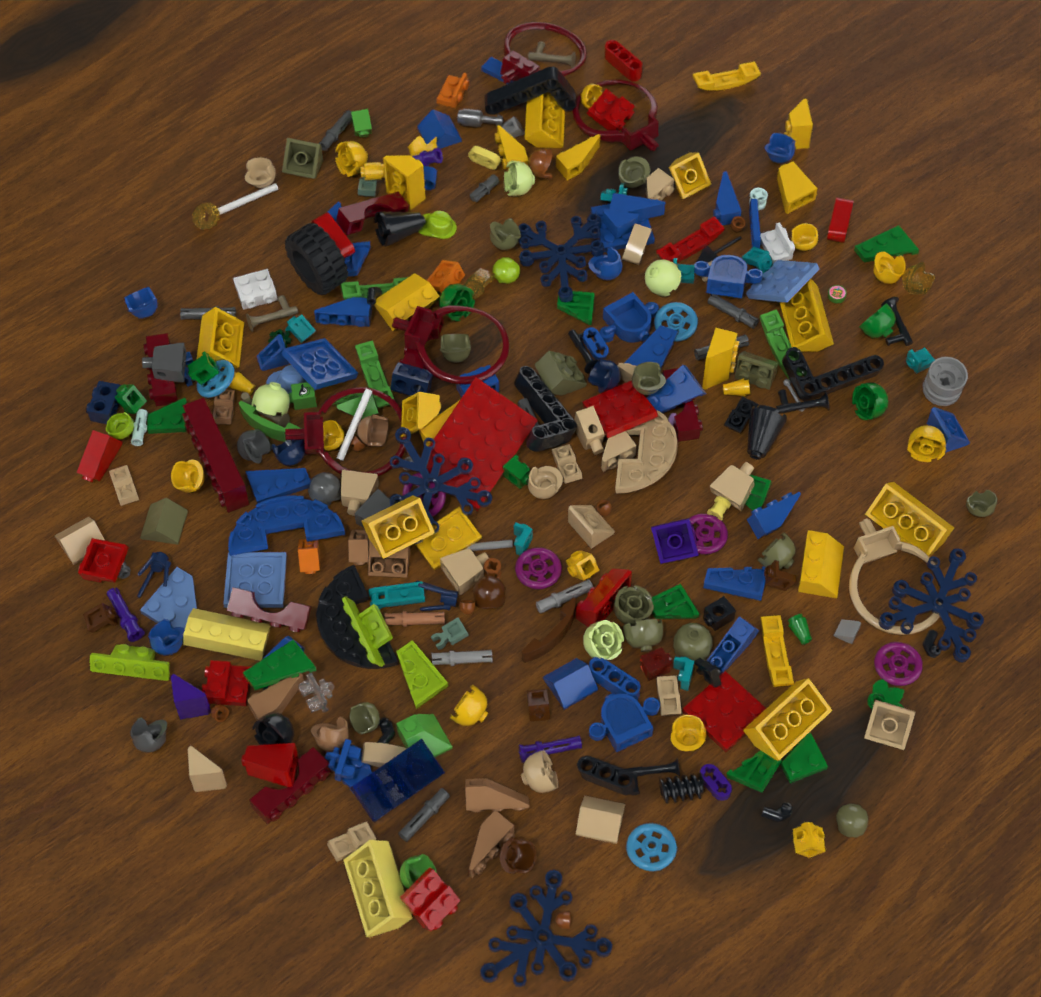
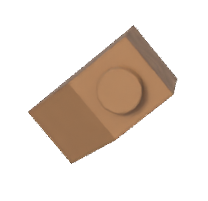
M352 529L348 539L349 562H354L355 565H363L365 562H369V538L365 530Z

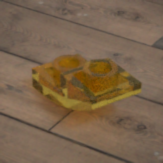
M479 268L467 279L464 285L474 291L472 295L473 300L484 293V287L495 279V273Z

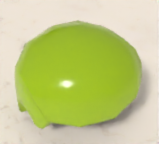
M509 257L497 260L492 268V277H495L499 283L509 284L515 282L520 274L519 265Z
M126 412L117 413L110 417L105 429L111 437L122 440L132 434L134 422Z

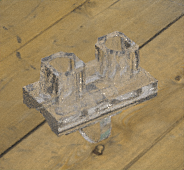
M312 672L307 674V680L300 683L298 687L303 697L311 693L314 694V697L306 700L309 710L314 712L322 709L323 713L329 711L324 695L328 699L333 696L331 692L335 686L332 682H325L324 679L319 681L321 685L319 686Z

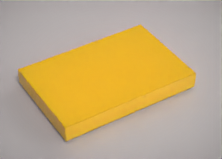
M460 506L437 521L439 531L436 534L424 538L420 544H415L434 571L441 567L440 558L465 550L482 539V536L468 517L462 513ZM432 525L433 530H436L437 526Z

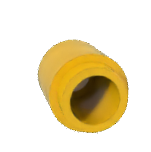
M381 162L364 163L363 167H360L361 177H364L365 181L382 180V178H385L384 164H381Z

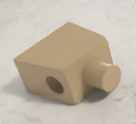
M594 406L577 411L574 419L577 424L575 432L585 450L591 448L594 455L602 453L604 451L602 445L604 431Z
M745 462L740 469L730 465L710 485L711 492L716 496L726 498L732 506L742 511L755 485L754 479L749 476L754 467L748 462Z
M342 470L341 500L342 505L348 507L347 513L349 515L355 516V512L378 489V474Z
M465 549L440 558L441 569L456 591H458V594L462 595L473 587L480 578L484 577L483 566L489 557L485 552L475 556L471 549Z

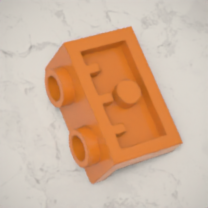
M463 73L461 78L448 75L437 97V104L456 108L458 103L462 102L464 91L469 87L467 73Z
M442 260L427 281L430 282L435 291L442 293L447 286L459 284L464 278L465 273L459 262Z

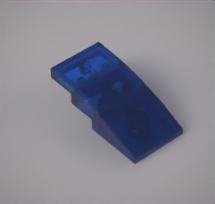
M420 739L351 787V790L374 823L445 772L423 739Z

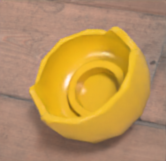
M589 84L583 89L581 102L585 108L589 109L600 97L602 87L596 84Z
M807 223L793 228L791 240L795 248L802 251L813 249L818 243L817 228Z
M324 421V450L331 451L339 448L345 438L342 427L337 421Z

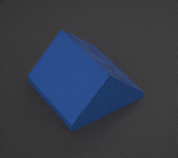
M434 109L417 126L426 144L430 143L437 136L436 143L440 149L462 142L449 115Z
M936 407L931 409L927 425L938 428L944 434L946 440L945 453L970 444L953 413Z
M578 658L543 676V680L563 709L598 691L588 664Z

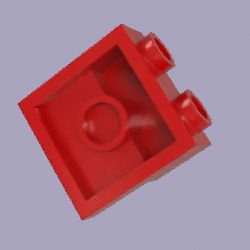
M606 88L586 114L606 130L620 131L626 124L624 120H629L635 113L633 111L635 106L623 96L619 99Z
M92 538L86 548L84 559L79 565L78 574L84 580L99 583L103 580L115 583L129 547L126 544Z
M211 660L210 666L205 667L207 684H203L201 690L206 694L208 703L247 706L250 683L244 677L243 672L251 666L231 665L229 661Z
M430 867L399 897L419 924L429 931L439 929L443 924L442 920L447 915L455 913L458 909L457 904L460 902V899L450 886L446 885L435 870Z

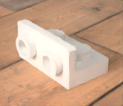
M780 222L776 223L774 230L760 234L761 245L764 250L769 251L773 263L778 260L787 261L792 259L795 246L793 241L789 240L787 231Z

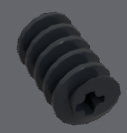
M698 773L697 778L694 774H690L689 780L686 775H682L681 781L678 776H674L673 782L669 777H666L665 783L659 778L661 796L666 804L669 802V797L676 803L678 796L684 802L686 795L689 796L690 800H693L694 794L697 795L698 799H701L702 793H704V782L701 773Z

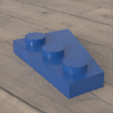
M660 325L624 364L629 363L637 366L644 362H657L662 370L678 335V331Z
M682 365L666 380L663 387L656 393L649 395L647 399L656 410L664 413L707 393L687 366Z
M306 468L245 471L257 504L271 498L287 496L308 489L311 482Z
M762 566V569L744 567V570L708 568L703 588L761 601L765 586L764 570L766 567Z

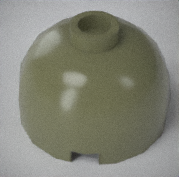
M785 532L781 534L782 539L778 540L776 538L763 551V559L758 557L757 561L764 567L771 565L774 560L779 561V570L783 567L788 569L794 563L792 558L795 555V545Z
M635 585L628 588L625 586L620 589L613 603V611L617 619L623 624L630 623V626H635L636 621L647 620L654 609L651 594L646 589Z
M658 619L636 621L635 626L632 627L630 623L623 625V632L627 643L633 648L641 649V652L652 651V647L659 644L662 640L663 623L661 619L659 621Z
M688 623L681 626L673 638L675 655L677 657H688L694 661L702 658L705 661L710 656L713 648V639L710 631L698 623Z

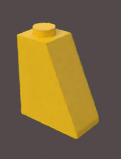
M793 161L783 164L779 168L777 181L786 214L816 200L818 188Z

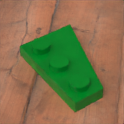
M899 225L856 245L854 251L863 262L875 261V257L879 252H887L891 256L896 257L908 253L912 255L919 253L918 247Z
M291 640L244 671L243 675L254 690H258L279 683L282 679L288 677L295 678L301 673L307 671L311 673L317 670L316 666L297 643Z

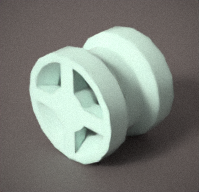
M755 188L750 193V200L757 199L758 210L764 209L767 204V191L763 188Z

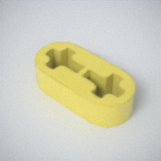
M474 146L468 154L473 162L494 170L501 163V159L497 154L479 146Z

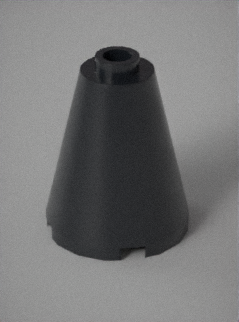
M376 212L374 223L378 224V229H375L377 238L381 245H385L384 247L390 246L422 230L423 225H425V218L419 212Z
M758 405V408L752 406L749 417L747 453L750 454L751 458L756 460L765 458L784 427L787 416L785 414L783 416L778 414V409L765 405Z

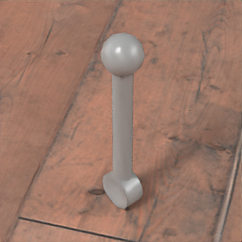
M785 379L783 384L788 387L796 403H799L800 400L791 387L790 380Z

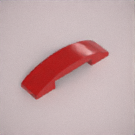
M714 216L700 224L699 230L674 245L671 242L658 249L656 253L661 259L673 262V259L677 258V262L682 261L709 245L725 228Z

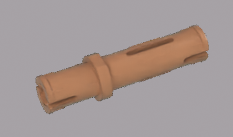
M403 611V613H385V622L387 625H403V627H407V625L445 624L444 612L407 613V611Z

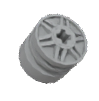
M952 357L936 359L931 363L922 385L925 397L931 403L938 406L954 404L959 399L968 379L966 367L958 359Z

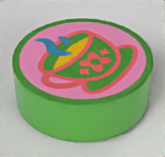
M834 285L828 291V299L833 303H842L846 298L847 292L844 287Z

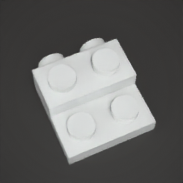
M268 269L233 278L243 310L278 300Z

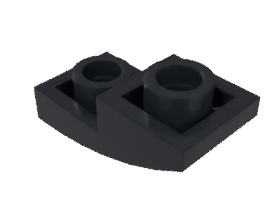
M742 396L735 410L731 411L724 426L741 434L749 424L752 406L758 408L759 404Z

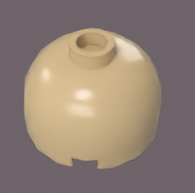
M538 751L530 755L523 765L524 773L521 774L523 783L529 785L532 790L538 793L551 792L559 787L556 771H552L551 765L553 764L546 751Z

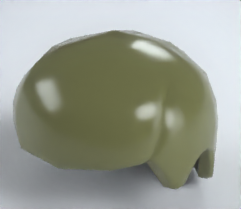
M986 490L984 493L975 491L967 498L966 507L973 516L987 517L993 514L998 499L996 494L990 490Z
M362 702L350 709V723L357 733H369L378 727L380 716L374 704Z
M851 803L843 805L838 809L836 821L839 832L847 837L854 838L863 835L868 827L866 810L859 804Z

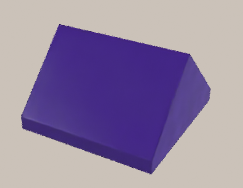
M690 518L651 526L660 564L699 556L695 530Z
M173 674L171 676L173 698L180 720L209 715L211 709L206 694Z

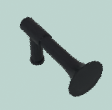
M891 297L885 300L881 307L886 303L895 313V322L900 334L885 338L886 344L889 346L890 344L904 341L905 346H909L913 341L897 309L899 298Z
M571 330L568 335L586 362L585 373L590 374L598 360H593L583 345V333L577 334L575 330ZM588 333L587 338L594 337L595 335H590V333Z
M786 390L778 391L781 405L776 406V409L779 410L778 414L818 406L825 407L829 411L827 392L819 399L788 404Z
M678 756L670 764L624 768L631 772L636 784L635 791L631 795L640 794L637 776L675 773L680 777Z

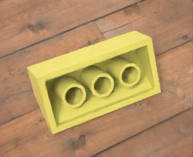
M193 608L188 616L183 634V645L261 661L271 625Z
M369 840L344 859L366 937L398 929L412 919L411 912L399 898L404 893V889L389 841Z

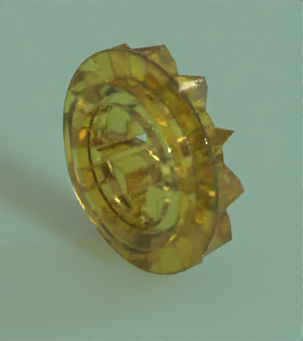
M202 203L193 212V222L202 230H211L213 226H217V222L220 220V212L214 204ZM206 212L209 215H211L208 217V222L205 219H203L205 217Z

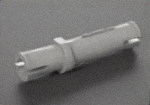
M587 579L559 593H551V596L536 602V607L540 614L555 607L559 608L561 604L570 601L573 597L577 598L588 593L593 585Z
M450 650V652L432 653V664L454 666V664L491 663L492 650L466 652Z

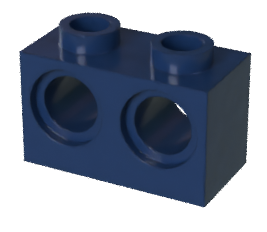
M398 362L392 373L391 390L410 396L417 392L429 393L433 375L428 370Z
M104 381L98 382L97 387L93 389L92 400L86 407V413H88L90 421L107 424L110 417L117 413L120 404L114 397L118 394L116 390L121 386L120 384Z

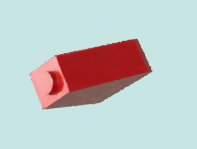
M92 430L76 473L83 475L82 479L92 483L94 479L101 481L123 442Z
M295 743L247 746L245 754L242 755V765L246 767L249 776L286 787H293L299 755Z

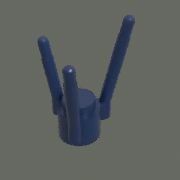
M153 552L150 559L138 572V576H141L151 565V570L137 595L138 598L142 596L154 571L161 572L164 570L163 586H167L171 562L168 561L169 558L165 553Z
M425 582L418 584V587L440 593V602L444 603V605L421 607L420 611L450 610L451 606L456 607L458 591L447 590Z

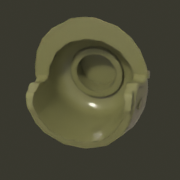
M636 156L628 160L624 159L619 166V180L621 183H625V186L628 188L641 186L650 174L649 163L642 157Z
M508 218L504 224L498 222L490 224V239L495 247L500 250H510L517 245L521 232L513 219Z
M442 335L440 351L444 358L453 363L466 360L471 352L469 335Z
M644 362L634 368L632 383L639 393L651 395L664 386L666 378L660 373V365L657 362Z

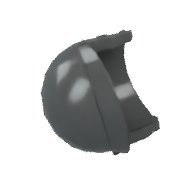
M259 429L245 431L237 441V451L240 456L247 461L258 464L262 461V455L269 453L272 449L268 438Z
M322 472L311 479L308 493L313 501L316 499L329 506L332 501L341 499V484L332 473Z
M142 717L138 718L130 731L134 746L146 753L160 749L166 741L167 722L165 720H157L147 725L145 719Z

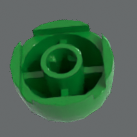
M458 283L449 285L440 295L439 306L442 308L456 305L473 308L475 305V300L473 299L474 291ZM452 312L446 314V316L454 321H460L459 318L463 315L466 318L471 312Z
M886 303L859 327L871 338H879L882 335L886 338L893 332L892 327L896 321L895 313Z
M871 382L856 386L852 394V404H856L858 409L855 410V413L863 420L880 417L888 407V395L885 389Z

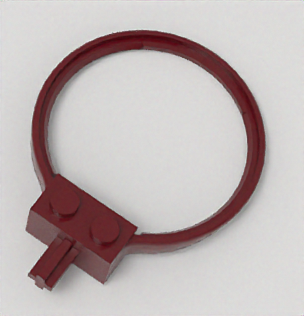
M543 22L524 23L511 29L505 37V57H503L500 74L502 75L503 83L506 84L540 71V66L519 53L510 51V43L514 36L526 30L543 29L557 32L570 39L577 46L580 52V60L574 68L560 71L564 77L575 72L584 64L587 56L586 48L574 33L563 27Z
M606 80L595 83L600 87L611 84L630 85L640 89L648 96L651 102L648 125L633 133H630L625 127L619 133V130L603 131L587 126L579 115L581 93L578 95L576 107L573 109V118L579 129L588 136L594 137L599 134L601 141L622 142L630 151L643 144L653 152L659 147V144L654 140V138L658 137L659 121L656 119L657 102L653 95L641 85L625 80Z
M453 305L445 306L432 312L430 309L417 306L411 321L397 317L393 319V328L406 331L404 334L405 347L417 350L423 366L432 375L445 382L471 384L475 377L484 381L502 368L509 354V338L503 325L489 313L476 308ZM459 311L474 312L487 317L498 327L501 333L503 348L499 359L488 370L473 376H454L441 371L429 359L424 348L435 325V322H433L435 319Z
M367 387L350 388L332 395L325 401L318 412H304V428L285 429L286 440H305V455L318 454L332 470L342 475V470H352L346 469L335 462L327 451L324 453L322 413L326 414L328 409L339 399L350 394L364 393L365 389L373 391L372 395H376L388 402L397 413L400 422L402 419V409L394 399L379 390ZM400 444L395 456L402 458L406 450L403 444ZM393 460L392 464L396 465L399 460ZM389 461L376 470L364 473L381 476L391 470L392 467Z

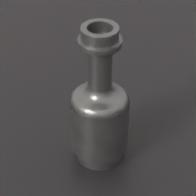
M463 109L458 111L457 121L462 126L481 127L482 123L502 126L503 116H484L481 110Z

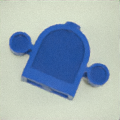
M734 255L718 256L712 261L711 266L705 261H698L694 265L695 274L708 277L706 293L742 298L745 283L756 284L762 281L763 273L761 270L751 269L747 271L746 262Z
M634 292L603 308V320L608 326L601 328L600 334L605 342H611L614 339V334H616L621 340L630 343L647 340L650 336L651 318L656 316L659 306L655 302H648L644 305Z
M609 694L605 697V702L601 709V723L591 724L589 736L595 741H600L607 735L616 753L653 735V726L647 715H656L659 712L660 703L656 698L650 697L644 701V705L641 707L640 703L630 695Z

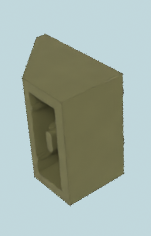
M548 351L534 364L543 382L553 394L562 396L587 386L584 375L576 365L577 362L572 356Z
M743 351L738 356L735 379L740 380L744 378V380H749L750 384L770 390L777 374L779 362Z

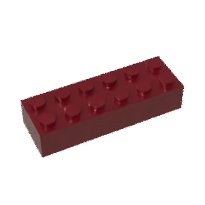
M203 397L183 405L185 413H182V417L185 422L186 431L192 437V444L198 450L201 463H204L205 472L212 481L211 485L214 492H217L219 496L218 500L221 507H225L227 512L230 513L248 506L249 501L245 484L205 398Z

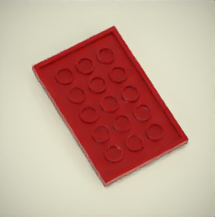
M475 377L435 436V448L431 450L426 469L431 473L434 464L433 457L436 454H442L445 458L438 476L457 467L458 461L461 458H469L473 463L472 471L466 475L459 474L443 484L458 488L469 482L472 477H477L480 480V487L477 490L471 489L469 491L479 493L482 490H487L491 492L504 472L503 466L516 454L538 419ZM438 457L435 461L441 463L442 458ZM464 464L461 468L467 470L469 466ZM472 481L471 485L477 486L478 482ZM482 497L480 499L481 502H484L486 497ZM467 499L472 504L473 509L478 511L481 506L478 505L477 501Z

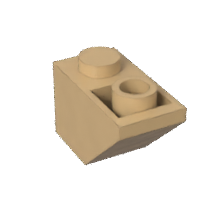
M656 169L647 177L646 198L662 201L663 198L673 192L674 179L661 169Z
M626 431L608 438L602 457L601 469L603 472L608 469H614L618 465L619 459H633L636 456V444Z

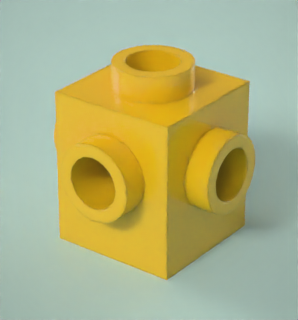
M579 550L572 553L571 557L566 560L569 574L581 580H586L600 571L591 553Z
M805 822L800 827L793 829L795 853L810 858L825 852L823 828L814 825L812 822Z

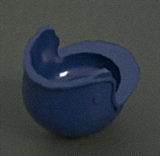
M599 359L589 374L588 382L597 385L599 393L613 389L620 382V368L613 361Z
M286 440L278 446H275V444L271 445L275 457L285 466L296 465L305 456L304 440Z

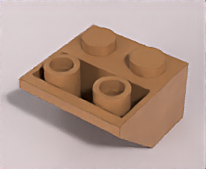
M369 539L368 576L407 578L410 546L383 559Z

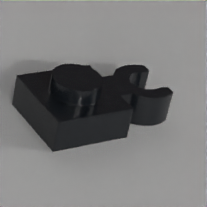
M702 658L694 661V664L698 667L696 669L697 673L702 674L705 681L714 688L721 685L719 677L721 673L716 665H712Z

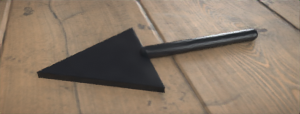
M741 236L715 251L707 245L696 262L705 261L708 263L718 257L717 253L741 240Z

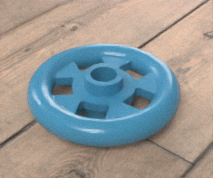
M680 302L664 305L658 310L654 319L655 329L662 325L661 322L667 321L668 328L679 331L674 342L684 341L691 337L698 325L695 311L690 306ZM670 310H673V311H674L673 314H671L670 316H667L666 313H667L668 311H670ZM682 311L688 314L686 318L680 314ZM685 323L690 324L688 330L683 329Z
M227 360L216 361L219 374L208 380V385L205 387L204 384L201 385L197 382V391L201 396L212 398L218 396L229 387L234 377V367L231 362Z
M646 823L636 827L630 833L626 843V850L632 863L640 869L658 871L666 868L674 860L677 844L673 834L666 827L655 823ZM653 832L661 834V838L653 837ZM641 834L646 836L642 843L637 840ZM652 843L656 847L651 849L648 847V845ZM662 844L668 845V853L661 852ZM641 848L644 856L639 858L635 851ZM650 857H659L658 862H650Z

